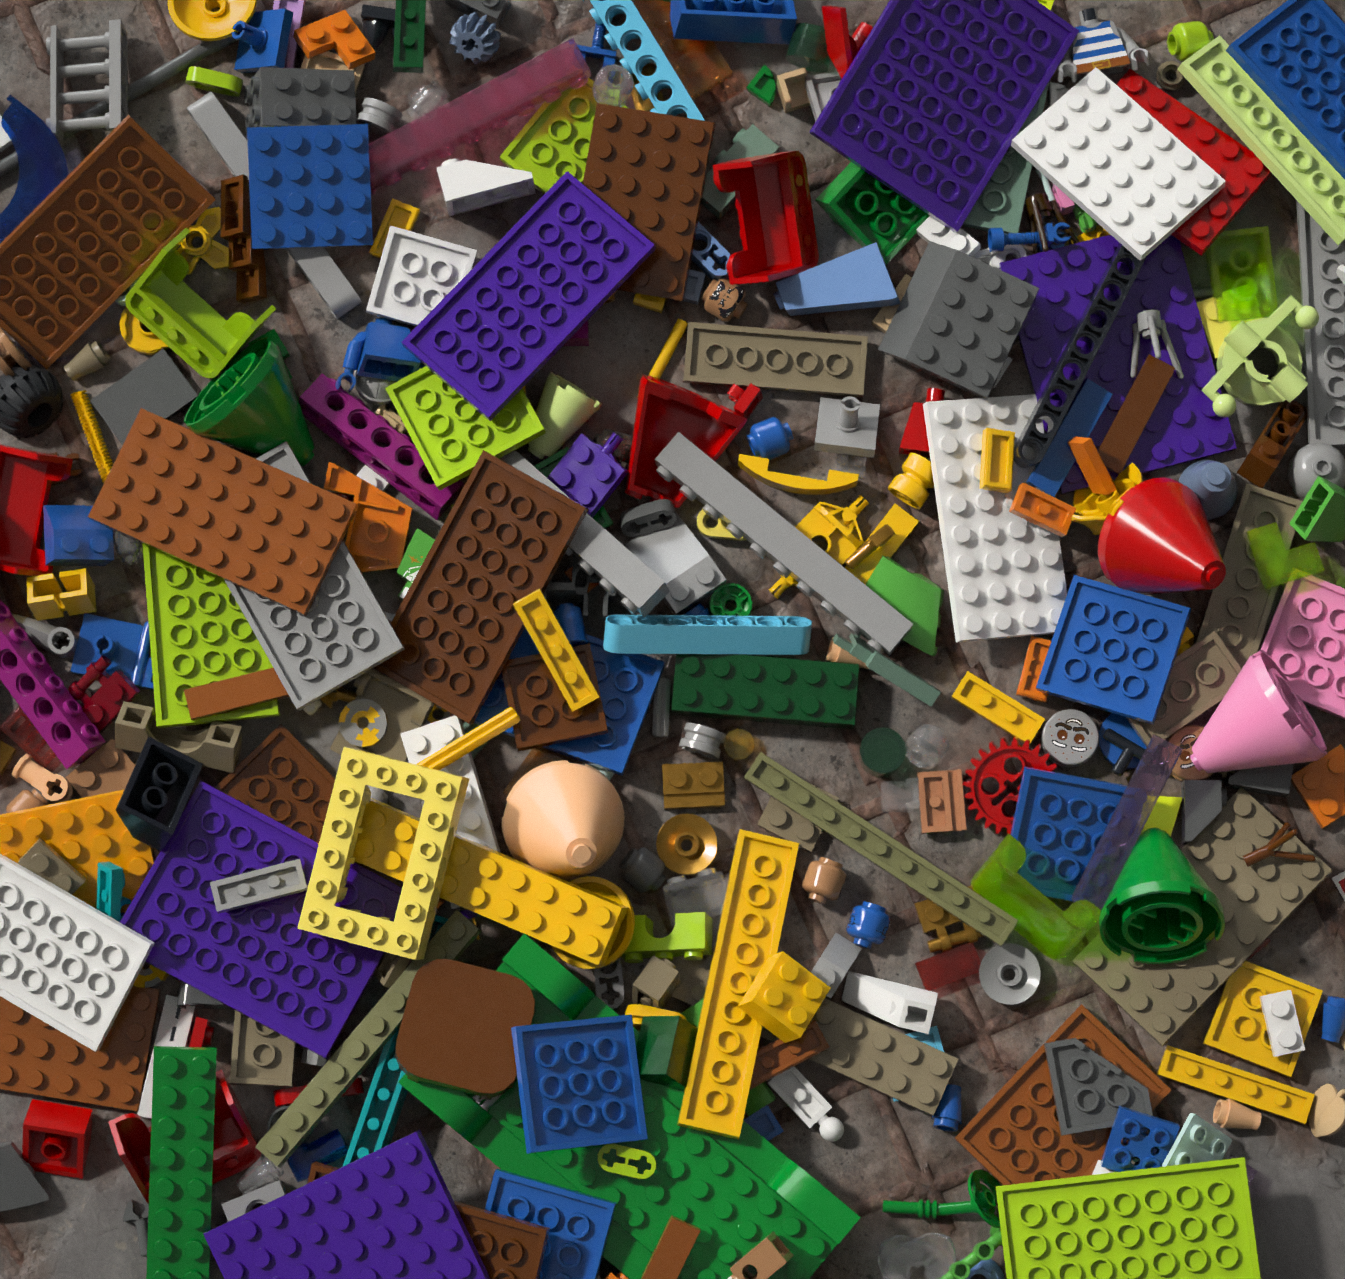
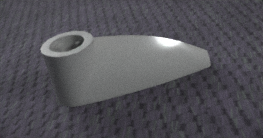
M12 614L20 627L27 632L29 639L34 645L61 658H70L75 655L78 639L69 629ZM65 636H68L66 639L70 642L67 647L63 646L61 650L58 649L60 646L57 644V641L59 639L63 640Z

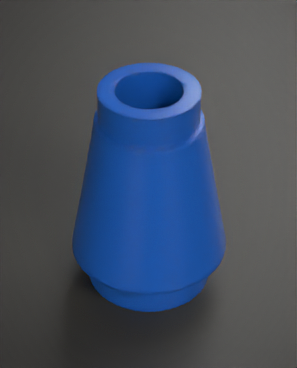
M1328 995L1327 1002H1323L1321 1038L1339 1043L1345 1030V999Z
M947 1085L936 1112L931 1118L934 1120V1128L942 1131L956 1132L958 1125L962 1124L960 1086Z

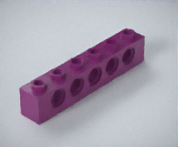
M322 373L299 397V404L304 417L434 519L438 520L459 496L463 482L459 480L440 491L435 484L425 483L422 479L427 478L432 481L433 479L412 440L407 435L398 433L389 425L384 417L375 415L366 408L361 399L352 397L343 390L341 385L337 390L335 387L336 380L329 379ZM328 406H337L340 410L334 411ZM352 424H360L364 429H356ZM376 442H382L386 444L387 447H379L378 445H376ZM405 460L409 462L411 465L404 466L399 461Z
M0 599V680L66 770L80 765L93 755L105 743V740L100 735L97 727L91 723L83 712L80 704L71 696L60 677L54 673L46 662L44 655L37 650L29 639L27 632L20 627L10 613L9 608Z

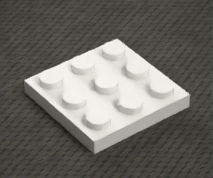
M390 225L366 313L416 327L472 270L477 250Z

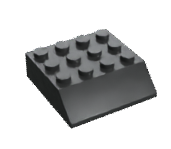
M929 241L878 350L979 398L988 399L1039 293V288L959 250Z

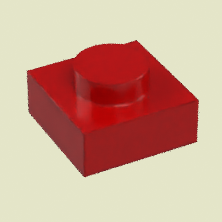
M196 1017L189 1047L211 1046L215 1031L214 1027H210L212 1021Z

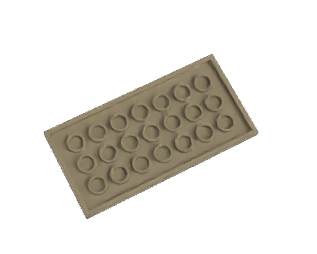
M1242 787L1231 797L1226 806L1222 807V811L1190 843H1187L1181 849L1222 903L1225 929L1219 941H1216L1214 937L1206 944V952L1188 960L1168 964H1146L1134 962V955L1121 951L1120 956L1114 954L1105 946L1099 933L1072 960L1075 966L1161 1047L1178 1032L1332 873V869L1296 836L1275 850L1313 855L1316 858L1315 861L1269 857L1247 867L1243 856L1267 845L1283 824Z

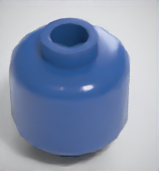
M776 417L753 424L750 428V434L747 435L753 455L769 460L788 453L790 450L789 441L794 439L788 423L782 424Z

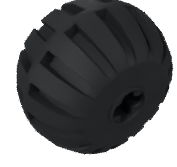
M19 365L11 368L15 373L14 376L11 377L10 375L6 376L3 374L0 377V428L10 435L29 438L34 437L35 434L43 433L45 429H48L58 419L59 413L62 412L64 398L62 387L51 372L37 365H31L25 371Z

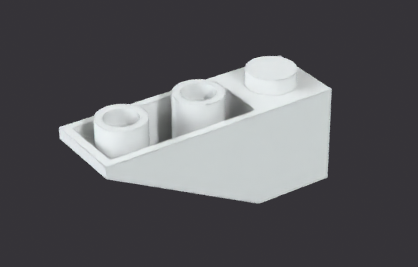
M848 971L842 1001L898 1027L929 1034L938 993Z

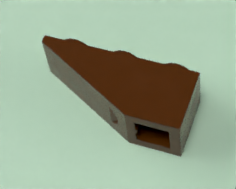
M1287 400L1280 402L1237 471V474L1263 488L1306 420L1307 408L1294 400L1290 403Z

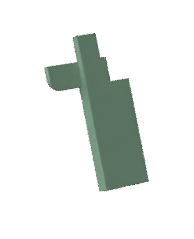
M836 633L832 639L834 644L864 662L867 668L932 707L941 693L939 689L878 651H873L867 645V642L860 638V633L857 636L851 633L849 636L851 642Z

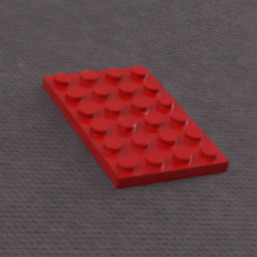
M1129 69L1116 85L1226 180L1225 187L1171 234L1202 256L1272 173L1251 150L1132 69Z

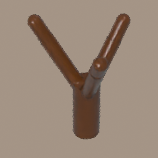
M1286 822L1267 845L1243 856L1247 867L1269 857L1312 862L1316 858L1313 855L1275 850L1297 834V830L1293 829L1284 835L1290 827L1289 822Z

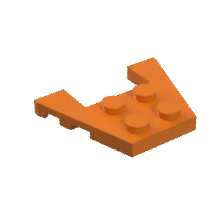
M329 462L324 489L354 495L353 502L359 506L348 528L345 544L360 571L369 572L399 568L405 553L413 508L337 464Z

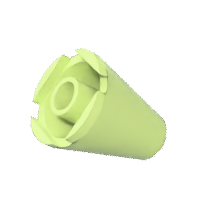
M550 372L535 412L546 434L529 442L530 446L527 450L541 459L545 455L548 457L552 456L600 408L602 403L593 396L589 398L584 393V390L561 376Z

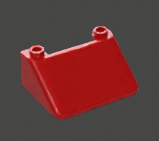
M0 444V570L28 576L52 573L53 566L45 565V550L39 549L44 526L43 506L48 504L52 481L63 482L70 477L73 459Z

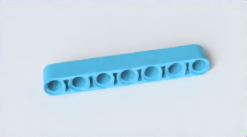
M610 615L605 620L603 648L608 652L618 654L803 655L809 652L812 621L800 616L647 615L644 618L642 615Z

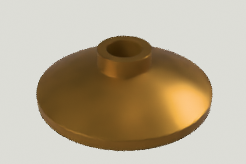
M680 814L670 818L663 824L657 835L656 849L659 858L669 870L682 875H692L703 871L713 861L717 851V837L712 826L702 817L694 814ZM684 840H689L692 842L693 847L689 851H684L681 848V843Z

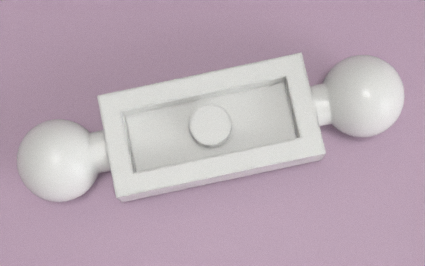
M796 1067L772 1078L767 1083L809 1129L817 1122L820 1125V1134L826 1141L834 1142L842 1137L844 1133L843 1123L838 1118L826 1115L832 1106Z

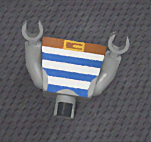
M1095 8L1084 9L1079 12L1081 26L1075 27L1079 32L1058 65V81L1063 82V77L1069 76L1072 83L1078 82L1095 67L1106 76L1125 73L1130 65L1129 60H1131L1132 69L1138 70V62H1145L1147 66L1150 65L1148 51L1139 48L1136 42L1122 28L1115 26L1113 21L1099 22Z

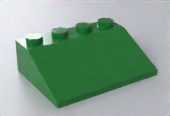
M852 162L815 199L829 217L859 245L865 247L876 242L886 265L917 233L916 229L930 216Z

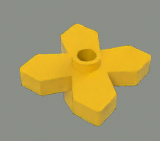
M221 208L206 209L199 216L196 224L190 225L187 228L191 232L177 250L188 262L189 272L187 275L193 273L200 257L215 270L228 267L229 248L213 240L221 230ZM196 237L203 239V244L199 248H195L192 245V241Z

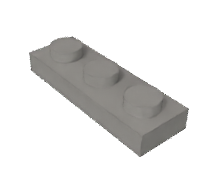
M300 859L210 882L218 914L307 891L308 889Z

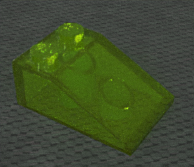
M1268 226L1223 231L1205 252L1218 323L1269 317L1278 308Z

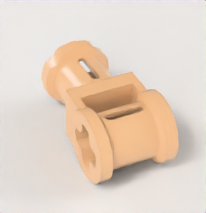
M28 753L20 758L12 772L14 778H22L42 792V795L53 804L71 800L73 787L68 780L61 775L51 773L31 760L32 756ZM54 785L60 786L63 789L60 794L54 793L51 790Z

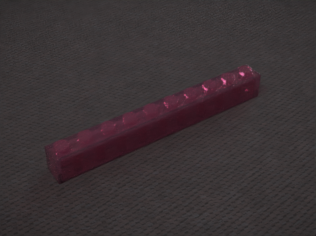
M574 38L370 143L371 196L376 192V188L384 184L387 186L393 185L403 178V174L411 170L417 172L429 165L428 161L438 156L439 158H444L455 152V147L463 143L471 144L478 141L482 137V133L490 129L495 131L503 128L509 123V119L517 115L523 117L535 110L534 106L544 101L546 103L553 102L561 97V92L571 87L572 89H577L588 82V78L592 77Z

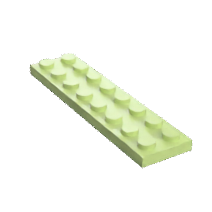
M1219 35L1182 62L1177 70L1337 245L1345 241V179L1226 52L1229 45Z

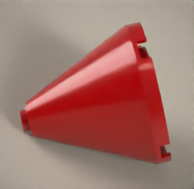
M1164 477L1143 481L1120 497L1124 502L1114 516L1108 513L1100 532L1098 557L1104 575L1118 588L1144 595L1211 590L1223 582L1226 575V567L1204 508L1195 492L1177 480Z

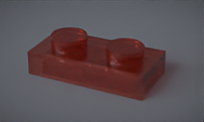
M967 943L917 962L915 966L924 990L931 991L979 973L981 962L974 944Z

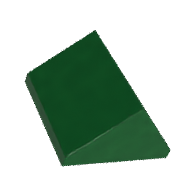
M643 1016L636 1044L640 1079L684 1091L698 1028L680 1016Z

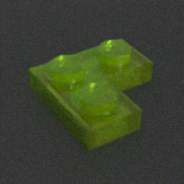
M1277 522L1246 532L1265 590L1324 571L1316 543L1312 542L1286 550Z

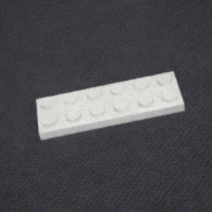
M454 715L401 733L408 762L412 764L421 762L465 735L461 719ZM469 752L440 770L470 778L456 834L500 852L472 754ZM420 799L423 808L424 800ZM450 902L452 909L461 907Z

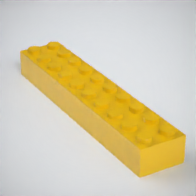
M371 798L370 803H366L360 826L363 827L362 834H358L353 854L355 861L404 882L420 818ZM455 834L440 898L591 963L605 965L628 907Z

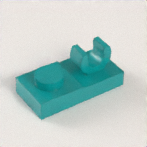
M109 861L99 862L96 909L120 922L125 914L120 913L121 907L132 902V900L122 896V889L125 886L123 868Z

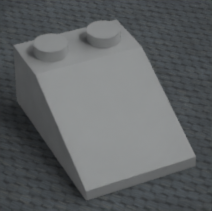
M676 513L677 520L672 526L635 537L626 543L625 546L665 581L670 592L663 598V601L673 615H683L710 597L718 587L726 584V578L708 552Z

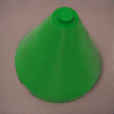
M264 337L237 354L228 364L230 368L218 379L214 377L210 380L188 409L184 422L197 435L208 437L260 456L287 441L300 465L305 466L314 456L312 451L315 445L281 351L269 337Z
M1149 828L1138 837L1099 916L1100 936L1110 951L1118 956L1121 955V951L1133 954L1134 962L1146 964L1180 962L1206 952V944L1214 937L1216 941H1219L1225 929L1224 909L1220 900L1169 834L1159 828Z

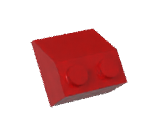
M32 1099L23 1123V1159L31 1165L34 1171L83 1179L92 1134L93 1109Z

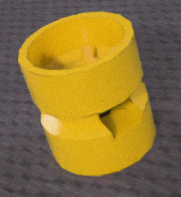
M910 453L901 467L904 473L894 477L888 486V490L905 504L915 509H921L929 496L927 488H934L931 462L916 453Z

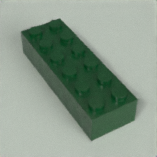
M676 654L672 715L853 729L855 725L859 664L737 654Z

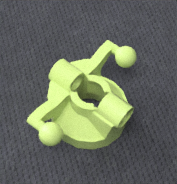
M1290 295L1268 318H1260L1246 323L1242 320L1228 333L1218 351L1216 361L1217 373L1201 390L1213 402V411L1216 415L1223 418L1230 417L1236 410L1235 399L1243 404L1254 406L1284 402L1285 400L1290 403L1305 389L1308 382L1305 381L1306 377L1301 373L1303 361L1299 345L1290 332L1280 327L1279 324L1293 311L1296 314L1295 319L1299 327L1307 330L1312 329L1319 322V313L1314 307L1302 306ZM1257 346L1268 349L1275 356L1278 369L1270 380L1268 375L1257 372L1253 361L1246 358ZM1223 386L1228 394H1219L1217 390Z

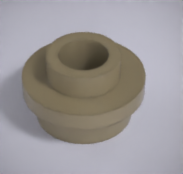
M1166 61L1158 67L1156 81L1161 88L1174 91L1184 84L1186 78L1177 70L1181 64L1175 61ZM1171 72L1176 76V79L1169 81L1166 79L1165 74Z

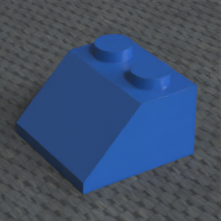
M44 505L45 565L106 566L114 560L113 529L88 517L93 506Z

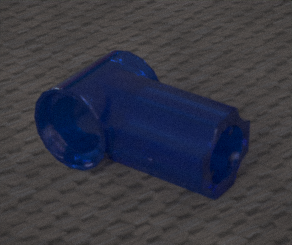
M335 1129L310 1144L307 1142L300 1145L286 1162L297 1183L309 1178L312 1163L319 1162L327 1165L345 1156L349 1148L339 1129Z

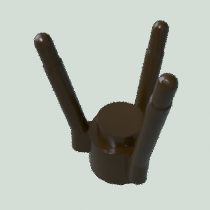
M1038 193L1025 200L1028 210L1026 215L1029 221L1030 233H1037L1038 229L1043 251L1048 252L1049 247L1043 223L1052 218V213L1059 222L1067 224L1068 222L1060 212L1056 200L1049 201L1046 193ZM1071 227L1065 230L1067 235L1071 236L1070 239L1074 244L1080 242ZM1032 244L1033 254L1039 253V244Z

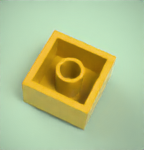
M782 951L766 959L737 1007L784 1043L801 1038L831 988Z

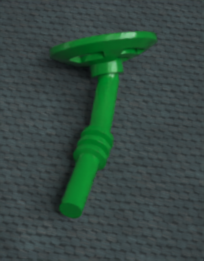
M978 1169L973 1171L968 1178L970 1201L938 1204L937 1200H933V1203L930 1200H926L924 1203L923 1199H920L919 1202L883 1200L882 1212L918 1215V1218H922L925 1215V1218L928 1219L930 1216H932V1219H936L937 1216L977 1213L989 1225L1000 1228V1219L994 1212L997 1203L996 1186L1001 1185L990 1173ZM980 1181L985 1183L990 1188V1190L985 1185L981 1184Z

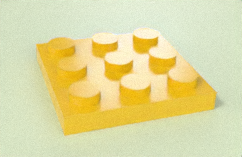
M1245 961L1226 981L1203 1044L1290 1078L1300 1052L1273 1057L1259 997L1291 990L1304 1043L1323 991Z

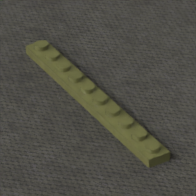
M760 752L744 776L746 781L998 946L1002 947L1017 924V919L762 752Z
M456 910L427 944L424 959L412 961L255 1147L275 1166L281 1168L400 1028L412 981L417 971L427 962L436 959L457 961L482 930L460 911Z

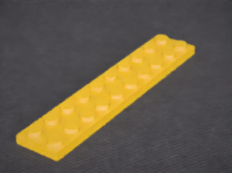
M742 829L738 832L677 1126L737 1140L740 1138L762 1025L737 1006L766 959L777 954L799 847L797 842Z

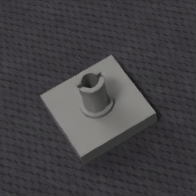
M847 396L842 400L820 397L814 450L874 458L880 404L859 402L857 398Z

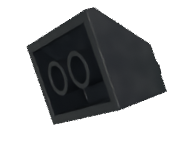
M149 736L115 810L133 838L162 851L176 829L203 763Z

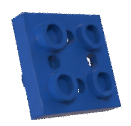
M1119 1106L1101 1160V1167L1117 1172L1162 1167L1176 1140L1180 1128L1179 1124ZM1121 1140L1123 1141V1143L1127 1141V1145H1123L1121 1143ZM1156 1147L1159 1148V1153H1158V1154H1154L1155 1152H1157V1148H1156ZM1131 1159L1133 1160V1162L1138 1161L1139 1163L1136 1165L1132 1164Z

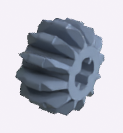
M476 11L470 15L464 14L461 16L457 23L452 26L450 32L452 36L449 43L456 46L454 54L461 53L464 55V61L471 58L474 64L490 60L500 45L501 32L494 30L496 22L489 23L487 15L480 18Z

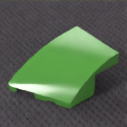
M882 556L866 586L913 623L912 630L903 640L921 651L935 656L937 653V647L935 646L936 634L941 622L940 607L943 604L944 590L922 574L911 573L888 556Z

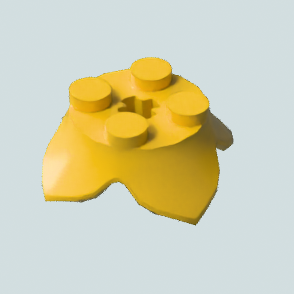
M1131 463L1113 481L1116 490L1110 495L1092 493L1090 487L1074 491L1072 505L1076 508L1075 513L1077 515H1073L1071 520L1086 526L1094 535H1099L1108 513L1114 516L1118 508L1123 504L1124 501L1120 497L1135 485L1143 482L1142 474L1138 467Z

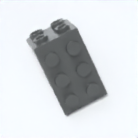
M260 67L254 77H251L249 85L245 86L244 100L245 103H249L250 113L246 115V132L248 127L356 124L354 70Z

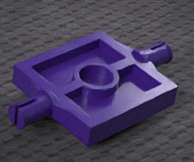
M613 432L608 441L602 446L581 433L547 478L570 499L588 508L587 514L593 518L629 472L618 463L613 454L624 439Z

